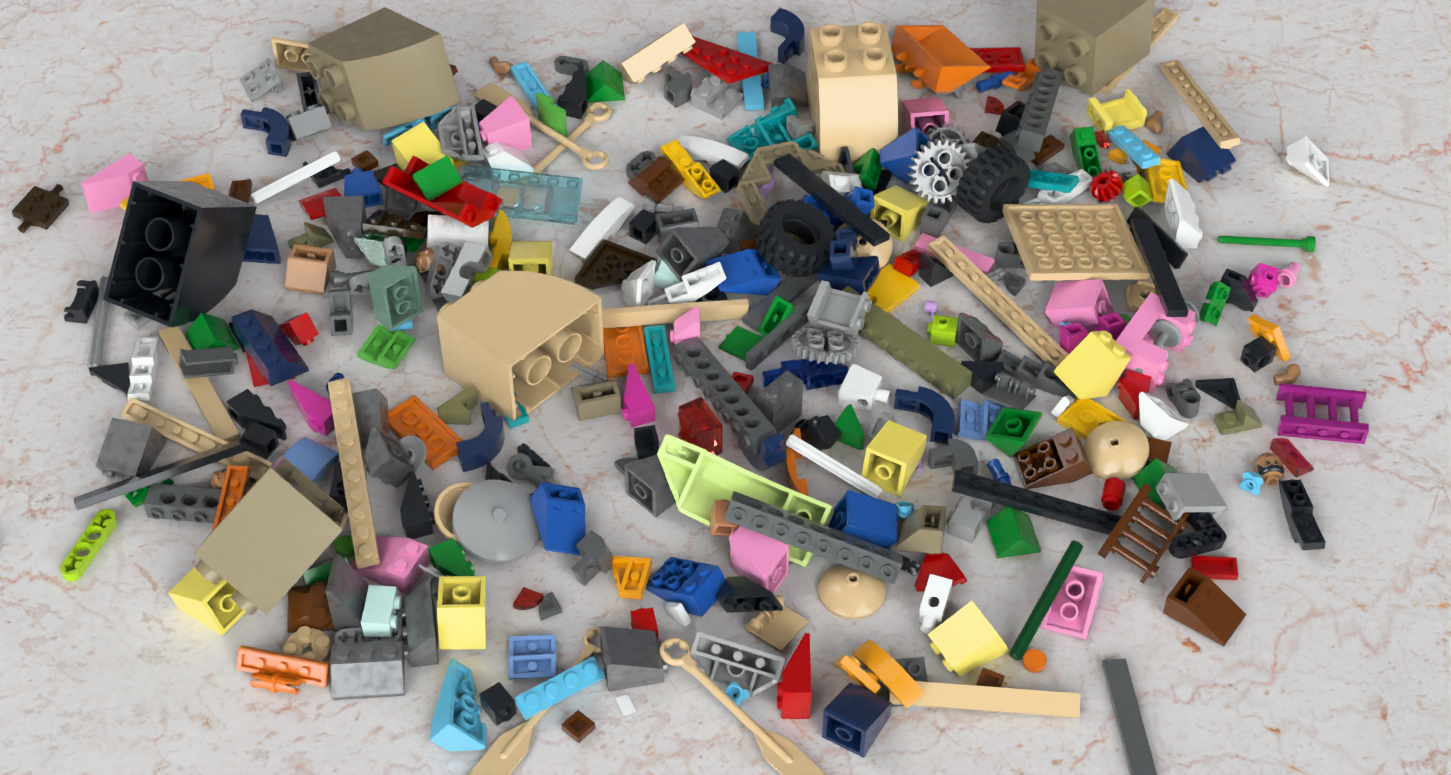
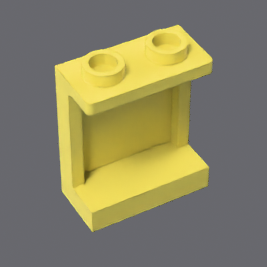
M1130 89L1125 90L1123 98L1102 104L1099 103L1096 97L1088 100L1086 113L1104 137L1107 136V130L1113 129L1116 126L1124 125L1130 130L1145 124L1147 110Z

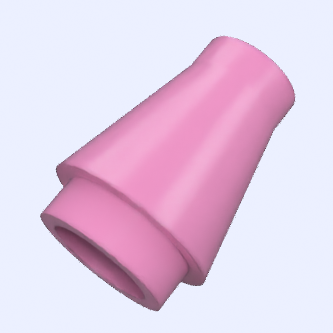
M1291 262L1278 271L1277 280H1279L1281 287L1288 288L1295 284L1298 272L1300 271V265L1297 262Z

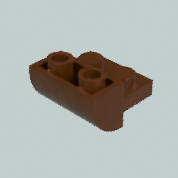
M658 156L633 176L628 184L640 195L643 196L646 193L658 204L682 185L685 179L671 167L672 161Z

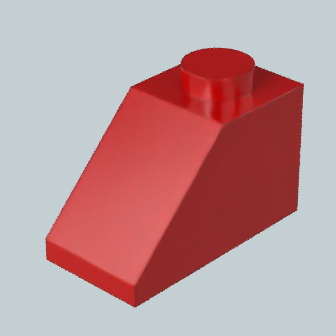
M308 313L294 316L279 325L281 329L284 328L285 335L295 345L303 344V346H307L315 341L313 337L319 335Z
M1127 370L1125 376L1120 377L1117 389H1120L1119 399L1134 420H1138L1140 415L1139 394L1141 392L1148 394L1152 377Z

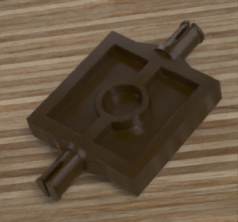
M56 184L51 191H47L34 186L12 210L13 216L23 221L18 230L25 233L30 226H38L47 230L69 205L67 198L59 196V193L64 188Z

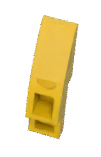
M677 139L661 146L660 152L665 158L673 162L671 167L685 179L683 185L692 193L705 200L721 192L719 186L700 162L695 163Z
M499 210L497 218L494 217L493 231H490L488 235V243H491V253L494 256L489 267L501 271L503 268H509L508 261L512 245L511 226L503 210Z

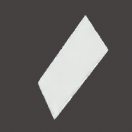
M628 694L615 698L623 716L636 712Z

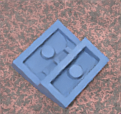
M961 399L958 404L957 436L988 441L985 436L1002 408H1004V405L992 403L985 399L982 404Z
M306 437L296 442L283 455L314 483L325 476L326 468L339 460L338 452Z
M556 635L509 636V680L553 678L556 676Z

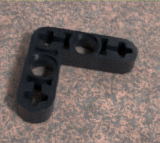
M1190 512L1186 520L1196 532L1174 537L1169 546V552L1175 558L1184 559L1222 548L1227 535L1209 512ZM1198 520H1203L1207 525L1201 524ZM1193 540L1199 541L1203 546L1195 544Z

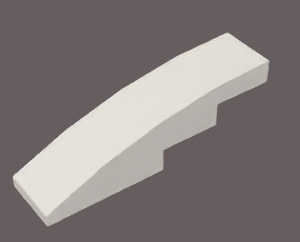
M681 135L678 138L680 144L693 160H707L709 167L724 159L737 169H740L750 158L749 154L717 141Z
M1083 169L1075 171L1069 175H1077L1079 183L1070 193L1041 190L1037 198L1023 204H1066L1090 187L1089 184L1093 182V177Z
M618 196L583 231L570 248V253L587 262L604 239L607 240L609 236H615L635 205Z
M720 262L681 276L683 282L665 288L666 294L648 300L647 303L649 306L694 302L726 279Z
M159 336L138 337L131 358L133 366L129 376L131 384L127 394L128 401L131 397L139 401H150L157 368Z

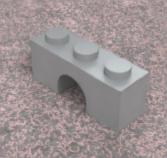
M465 242L454 266L451 268L446 283L442 287L441 294L448 303H454L469 293L473 283L468 278L472 274L487 272L494 256L486 245Z
M964 495V497L960 496L956 503L955 512L951 511L946 523L949 524L948 534L973 543L981 530L983 514L974 510L981 509L990 513L996 503Z

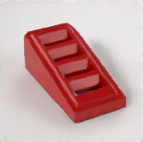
M912 249L900 254L895 259L893 269L911 277L919 270L922 252Z

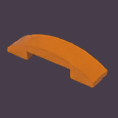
M1031 58L1025 63V72H1020L1016 76L1010 74L1003 79L1002 84L1020 92H1026L1031 89L1036 72H1040L1041 68L1036 65L1035 58Z
M796 428L792 434L801 439L800 428ZM787 446L786 478L789 489L809 496L807 480L797 478L795 459H801L802 455Z

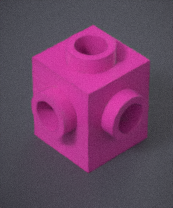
M1259 263L1250 271L1248 281L1255 295L1268 298L1273 292H1276L1279 286V280H1277L1278 268Z

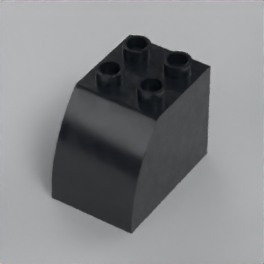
M133 181L103 300L168 327H177L195 321L201 312L206 314L213 309L236 285L257 207L191 181ZM171 289L169 292H165L160 296L152 294L159 290ZM176 292L175 298L165 299L168 295Z

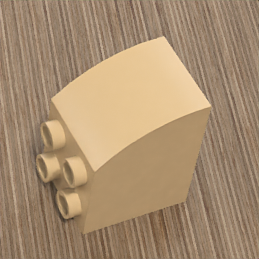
M866 21L860 25L849 26L828 23L822 27L809 29L807 95L810 119L815 122L814 139L818 144V148L815 149L817 153L823 155V159L832 163L834 161L839 162L841 147H848L853 165L872 148H875L880 155V149L898 138L897 76L886 23L878 24L873 21Z
M499 271L486 281L480 280L476 282L469 293L454 303H446L437 314L444 374L464 389L469 386L474 388L479 400L489 402L490 408L495 409L502 416L505 414L513 421L522 415L516 402L521 404L526 413L529 414L581 375L579 370L574 371L570 369L573 362L581 364L580 367L586 366L590 368L604 357L601 297L580 285L555 276L527 271Z

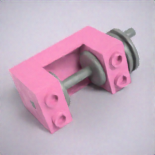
M1150 293L1116 340L1131 357L1120 377H1124L1126 371L1130 370L1152 377L1149 388L1150 392H1154L1158 386L1161 387L1166 379L1164 372L1169 365L1167 360L1169 351L1161 347L1165 346L1181 353L1185 346H1190L1193 340L1191 333L1199 322L1197 308L1190 301L1183 298L1188 308L1187 317H1167L1159 296Z

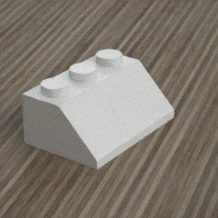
M1169 179L1163 209L1170 236L1183 249L1198 248L1199 240H1202L1203 233L1202 229L1198 226L1199 217L1198 214H1195V202L1191 200L1190 193L1174 179Z
M428 215L426 249L432 248L434 250L437 244L449 242L463 248L465 242L486 245L488 247L489 220L471 228L446 215ZM442 248V251L444 252V255L449 254V253H446V252L444 251V248Z

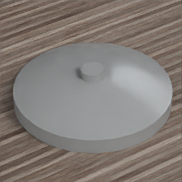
M485 480L468 487L457 499L452 513V529L459 545L472 557L490 564H508L526 556L533 549L540 535L530 503L531 496L518 485L504 480Z

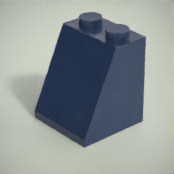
M1204 126L1182 136L1166 153L1171 160L1180 161L1182 169L1198 183L1205 180L1210 182L1219 173L1222 175L1226 174L1236 162L1229 149H1221Z
M849 683L823 710L822 738L864 758L890 718L892 702H889L883 696H877L867 691L862 686Z

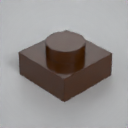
M368 150L351 158L352 164L356 168H361L363 172L370 171L379 166L378 160Z
M983 667L976 686L1001 687L1005 675Z
M577 710L561 724V727L567 735L577 743H580L595 729V723Z

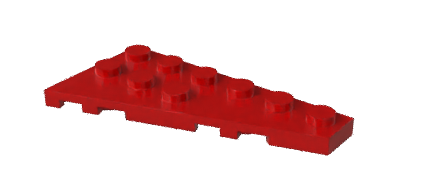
M692 36L695 40V43L692 44L693 49L685 54L682 51L680 52L728 84L768 72L769 64H773Z

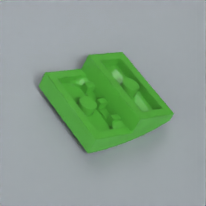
M538 92L536 94L538 120L567 137L566 110L556 106L554 98Z
M378 324L359 350L357 357L384 368L396 369L414 344L416 338L399 329L396 332H389L385 327Z

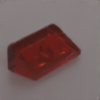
M1272 439L1270 449L1275 455L1279 456L1282 463L1296 478L1314 470V467L1288 439Z

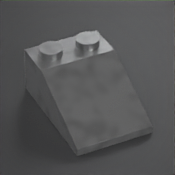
M334 554L326 588L335 632L341 629L362 627L361 620L368 592V583L339 554Z

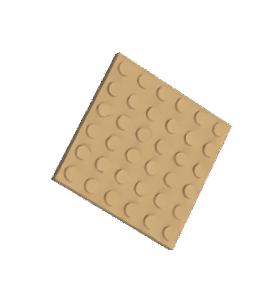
M1003 204L1002 212L1030 280L1078 281L1102 279L1118 281L1149 279L1150 274L1118 204Z

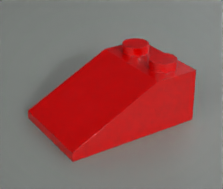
M810 633L804 634L782 672V682H777V710H781L782 719H810Z

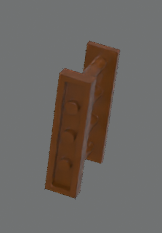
M1145 483L1098 552V555L1104 559L1109 552L1113 554L1116 552L1144 570L1145 574L1140 580L1143 584L1148 576L1153 579L1160 567L1156 564L1176 533L1184 531L1189 523L1185 519L1190 513L1185 512L1181 519L1173 520L1168 511L1150 500V497L1147 495L1152 488ZM1139 507L1147 508L1175 526L1171 534L1141 516V512L1138 511ZM1129 522L1133 524L1136 522L1164 540L1165 543L1162 548H1158L1130 530ZM1119 537L1123 539L1125 537L1154 555L1155 559L1151 564L1120 545Z

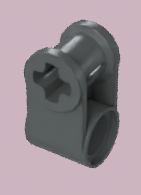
M1001 242L997 245L995 254V265L997 267L1025 269L1015 242Z
M1186 378L1176 384L1168 383L1166 385L1167 396L1173 402L1180 415L1188 419L1196 417L1201 396L1194 388L1191 380Z

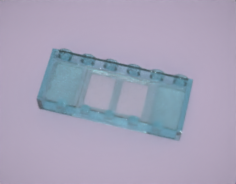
M472 165L465 166L464 181L503 199L495 216H498L499 210H503L506 216L510 218L577 225L583 178Z

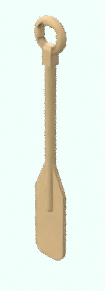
M488 84L476 92L477 100L485 99L496 106L501 105L506 99L513 96L529 117L531 125L578 153L579 157L583 158V165L587 169L596 171L608 165L609 156L605 152L590 151L585 147L582 148L534 118L524 101L498 85ZM596 156L603 159L595 165L589 162Z
M602 102L589 105L586 109L587 116L583 119V122L566 138L574 141L595 122L609 119L612 114L610 106ZM596 108L606 111L602 116L592 113ZM560 143L540 163L532 166L535 172L505 184L495 192L496 196L503 199L496 214L499 213V210H503L507 215L539 185L544 168L567 147Z
M599 627L591 628L585 633L583 637L585 648L571 668L593 657L595 654H601L600 648L587 642L592 639L595 633H599ZM548 709L499 736L468 775H510L526 756L534 726Z
M677 637L664 640L659 649L661 658L670 665H681L688 673H692L754 733L766 761L781 775H826L792 741L760 727L710 679L691 658V647L688 642ZM673 644H679V647L683 651H687V654H683L679 659H672V656L665 652L664 649H668Z

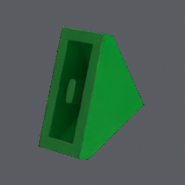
M776 295L758 332L767 336L794 312V305Z
M849 404L834 423L842 434L837 441L857 450H863L864 433L852 404Z

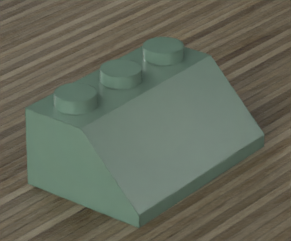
M383 265L368 274L375 318L389 332L423 313L417 268L415 266Z

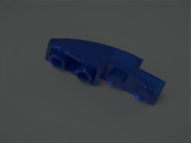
M808 359L780 362L779 369L762 371V387L764 389L787 370L803 381L806 390L840 385L848 373V367L839 363L836 365L832 362H829V364H825L822 361L817 363V360L809 361Z

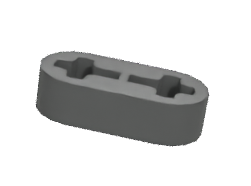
M559 56L554 61L556 72L572 76L580 65H583L584 76L589 72V64L584 59Z
M643 151L626 165L627 177L631 179L656 157L655 154L651 151Z

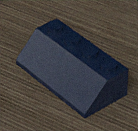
M252 309L232 316L236 337L270 387L309 371L308 366L273 316Z

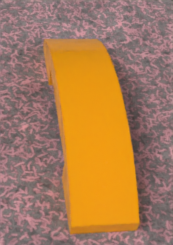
M868 639L851 653L865 669L868 668L891 691L892 695L906 709L925 694L912 677L884 649L872 640Z

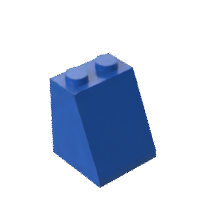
M914 127L880 149V163L882 167L887 168L893 173L895 178L900 179L904 184H909L914 179L908 176V173L913 172V169L908 167V165H914L911 157L917 158L915 151L921 152V145L928 147L927 142L932 140L917 127ZM926 165L924 168L925 174L929 172V165Z
M848 490L833 508L834 514L828 527L881 547L886 546L890 548L893 544H896L899 537L897 532L898 515L896 514V504Z

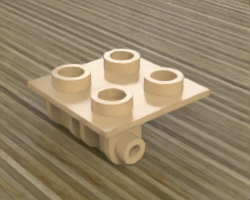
M777 595L775 597L782 605L783 610L760 611L744 629L782 652L809 620L784 606L783 602L785 599L783 596Z

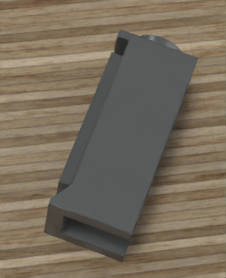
M228 345V347L199 350L180 349L178 365L184 379L234 374L235 365L238 364V357L233 352L231 345Z

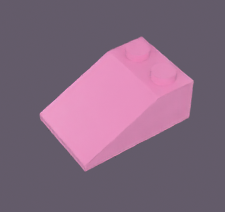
M129 153L83 181L81 184L89 211L95 213L120 207V202L130 196L133 181H148L144 164Z
M376 537L381 564L358 569L355 559L351 567L361 577L384 586H396L400 592L408 595L424 572L419 567V564L426 568L430 563L428 545L410 538Z
M1073 566L1043 619L1041 628L1086 640L1100 598L1104 574Z

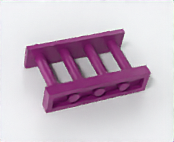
M1280 383L1276 400L1285 401V415L1280 417L1277 436L1365 444L1369 432V424L1359 423L1358 408L1362 409L1366 392ZM1293 402L1306 403L1307 418L1294 416ZM1315 404L1328 405L1329 420L1316 419ZM1337 406L1349 407L1350 422L1337 421Z

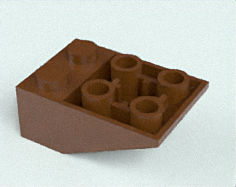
M1072 427L1013 455L1025 489L1072 483L1093 473L1081 440Z
M1190 567L1167 596L1163 610L1165 615L1222 646L1226 645L1246 617V613L1209 577Z

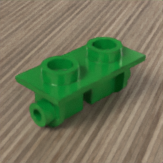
M1213 281V284H1210L1205 298L1210 300V302L1203 303L1199 313L1200 321L1209 322L1217 326L1229 296L1230 287L1220 281Z

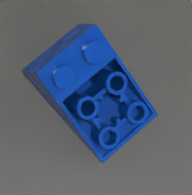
M747 249L706 261L707 266L720 262L726 279L718 285L720 292L768 296L774 291L781 280L778 272L773 269L774 266L768 265L765 262V257H761L758 249Z
M542 482L531 496L530 503L545 550L581 556L575 546L585 537V502L580 488Z
M670 557L651 576L647 582L646 590L666 602L682 603L688 614L703 617L717 601L716 596L725 581V577L717 565Z

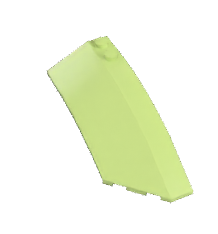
M668 434L665 435L657 453L679 512L707 526H710V510L714 501L722 499L730 501L733 491L775 507H780L783 510L825 526H829L834 514V509L829 504L770 481L703 448ZM789 545V561L806 568L813 553Z

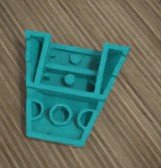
M789 97L784 100V104L781 106H775L770 109V113L766 116H760L755 119V123L751 126L746 125L727 138V142L731 147L749 154L750 158L744 165L749 164L756 149L759 147L793 141L799 144L798 147L806 151L818 148V144L811 133L795 140L787 134V116L794 115L798 118L797 110Z

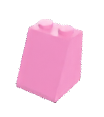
M513 96L506 99L479 122L482 148L495 142L517 148L519 151L532 147L529 117Z
M939 97L902 100V119L906 133L914 127H917L924 134L927 133L929 128L934 129L935 125L941 128V125L944 123L946 127H949V110Z
M1102 279L1056 282L1053 291L1050 293L1049 302L1045 307L1046 316L1049 317L1052 325L1061 327V322L1066 325L1068 322H1079L1088 333L1097 327L1099 316L1111 314L1114 310Z
M739 526L737 530H733L729 537L731 568L738 576H746L774 593L788 574L789 545Z

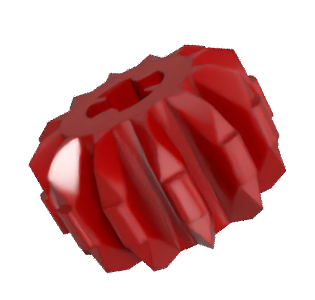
M1105 169L1103 173H1098V176L1093 177V182L1089 184L1092 196L1100 203L1104 201L1109 203L1111 199L1115 200V197L1121 195V190L1124 189L1122 178L1113 170L1107 171Z

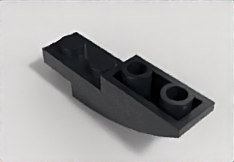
M1301 479L1279 481L1282 505L1294 543H1299L1302 551L1325 549V539L1312 514L1314 506Z

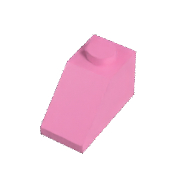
M694 306L674 321V330H670L671 343L676 345L697 336L700 338L698 306Z

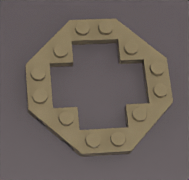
M793 141L759 147L756 149L735 191L750 222L759 226L768 208L757 186L771 183L772 177L767 167L774 166L775 159L791 154L815 174L822 173V171L846 173L842 164L836 161L832 163L823 159V155L810 149L806 151L798 147L799 144ZM841 225L834 226V228H835V233L837 232V229H839ZM785 232L794 241L806 244L799 236Z

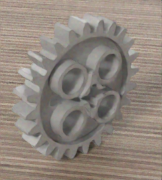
M935 139L934 143L928 141V147L921 145L922 151H915L917 158L911 157L914 165H908V167L913 169V172L908 173V176L914 179L909 183L915 185L913 191H919L918 196L924 197V200L928 202L931 200L933 203H937L939 200L940 203H944L945 198L951 202L952 195L956 197V189L959 186L960 177L964 175L963 172L969 167L966 163L970 159L963 158L967 152L960 151L962 147L959 145L955 146L953 141L949 143L946 139H943L942 142L939 139ZM945 153V159L940 162V155ZM926 165H929V172L925 174L924 168ZM955 168V175L950 177L951 170ZM939 180L940 186L935 190L934 185Z
M814 326L813 329L806 327V330L800 328L799 331H795V334H792L791 348H793V352H796V355H802V359L809 358V361L817 360V363L822 361L825 364L832 362L836 365L837 362L844 364V361L850 362L851 359H855V356L858 355L859 342L852 335ZM826 339V346L824 351V340Z

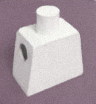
M852 363L840 387L838 405L846 407L852 404L855 409L870 411L877 400L888 403L891 391L882 389V377Z
M930 574L920 606L919 622L922 623L920 627L922 632L929 634L935 627L944 622L951 602L953 580Z

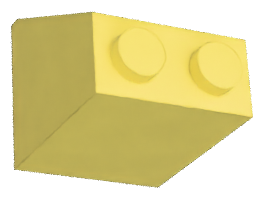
M424 122L392 140L397 165L403 172L412 156H416L428 164H432L446 156L441 151L440 142ZM449 157L450 161L452 162V164H453V166H454V161H453V159H452L451 157Z
M895 185L874 195L875 207L870 212V218L887 220V229L891 237L904 242L921 223V216L929 202L924 200L923 197H919Z
M512 241L508 261L509 271L536 272L553 276V241Z
M1105 330L1093 331L1054 370V373L1079 399L1105 397L1110 393L1131 357L1126 353L1125 348L1112 338L1109 332Z
M888 420L866 448L861 476L880 486L884 491L900 497L924 454L927 435Z
M195 567L168 592L181 611L220 635H224L246 613L232 600L231 596L236 590L223 578L217 584H213L203 577Z
M486 576L439 577L437 601L439 649H486Z
M973 601L969 602L928 634L933 641L929 645L937 655L943 654L945 657L942 661L950 672L955 670L959 676L1010 651Z

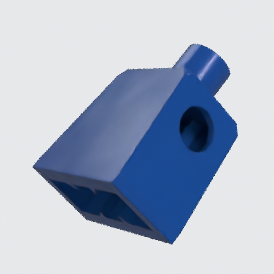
M354 168L351 172L352 174L344 176V196L363 195L365 208L384 204L381 187L372 171L363 172L361 168Z

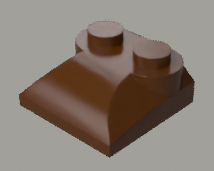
M317 582L313 585L290 588L288 591V633H294L302 626H308L320 631H334L326 595L328 583Z

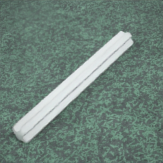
M333 151L251 194L252 200L255 204H258L340 161L338 153Z
M791 434L788 437L786 446L867 495L877 499L880 497L883 491L880 486L797 436Z

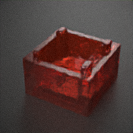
M699 397L680 405L679 413L677 414L679 418V439L703 448L716 456L722 454L723 425L704 399Z

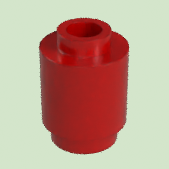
M1117 477L1105 480L1101 502L1105 509L1116 511L1123 505L1126 490L1124 481Z

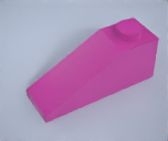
M633 362L629 363L624 408L621 409L624 420H628L631 428L656 421L655 406Z
M290 380L288 384L291 397L307 424L314 432L327 436L335 428L331 401Z

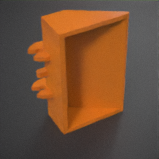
M944 25L896 26L891 51L902 63L896 64L895 70L899 73L913 72L916 77H919L918 80L910 82L916 89H923L929 86L935 93L952 92L990 68L987 63Z

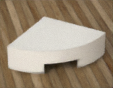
M1070 395L1064 396L1051 413L1059 417L1075 399Z
M668 602L663 606L666 612L678 624L686 627L691 623V619L682 603Z

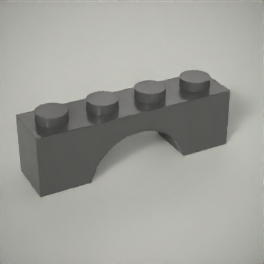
M955 169L951 170L950 177L955 175ZM952 195L951 202L945 198L944 203H940L938 200L933 206L928 204L921 216L920 234L925 233L936 238L941 236L958 204L955 196Z

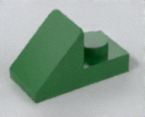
M875 148L870 149L853 164L854 172L860 174L859 179L868 190L876 189L882 170L880 155Z

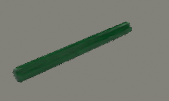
M1072 540L1009 651V656L1014 660L1020 661L1083 549V545L1080 542Z

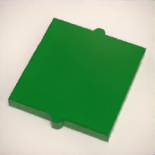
M737 325L730 334L726 335V339L720 344L719 349L746 362V353L764 337Z

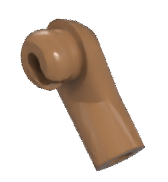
M495 56L489 59V63L498 74L510 73V67L514 66L507 61L499 62Z
M1155 111L1146 121L1147 127L1154 134L1159 133L1163 128L1159 122L1163 117L1160 111Z
M1290 364L1285 374L1274 375V384L1295 383L1301 374L1299 365Z

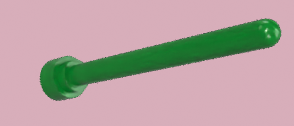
M1218 236L1217 238L1218 243L1298 247L1301 250H1305V252H1314L1316 243L1315 236H1306L1302 240L1241 236Z

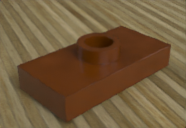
M1052 135L1047 136L1043 139L1040 152L1033 151L1036 158L1030 162L1040 166L1063 150L1064 143Z
M251 179L232 181L228 196L248 203L253 185Z

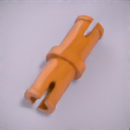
M254 672L251 677L260 680V682L251 680V687L269 689L272 693L280 691L295 695L300 691L298 688L291 687V685L300 687L301 682L299 679L284 678L280 674L271 676Z

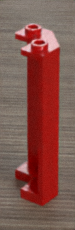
M412 156L404 172L391 166L382 182L395 191L471 228L493 218L503 199L495 194L478 188L464 180L459 185L428 201L414 183L412 175L430 164L416 156Z

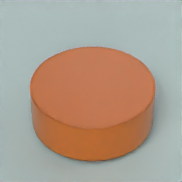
M1030 649L1025 652L1023 666L1027 671L1039 673L1045 669L1047 658L1042 651Z

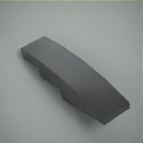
M1005 349L1002 350L996 362H1004L1003 372L1011 375L1012 378L1016 377V380L1022 379V381L1034 384V387L1057 396L1064 397L1070 395L1073 398L1076 396L1054 373L1056 367L1048 362H1045L1042 366L1026 355L1020 359Z

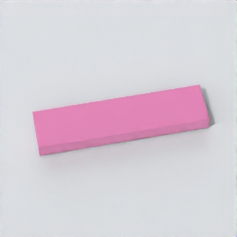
M922 233L915 243L914 249L935 257L928 250V244L938 238ZM955 245L984 274L989 273L994 267L995 259Z

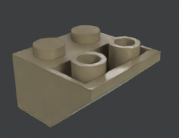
M610 379L570 387L580 421L622 413L621 395L616 380Z
M923 505L901 522L896 550L942 554L946 529V507Z

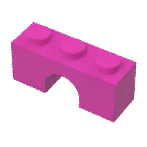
M1117 312L1099 316L1097 327L1093 331L1105 330L1116 341L1125 329L1126 321ZM1079 322L1061 326L1060 347L1070 354L1089 334L1088 331Z

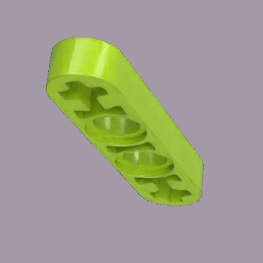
M103 509L99 511L60 566L64 580L69 582L76 581L88 568L117 526V517L113 510ZM92 534H101L100 537L95 540L89 539V537ZM82 550L89 551L85 556H78V553Z

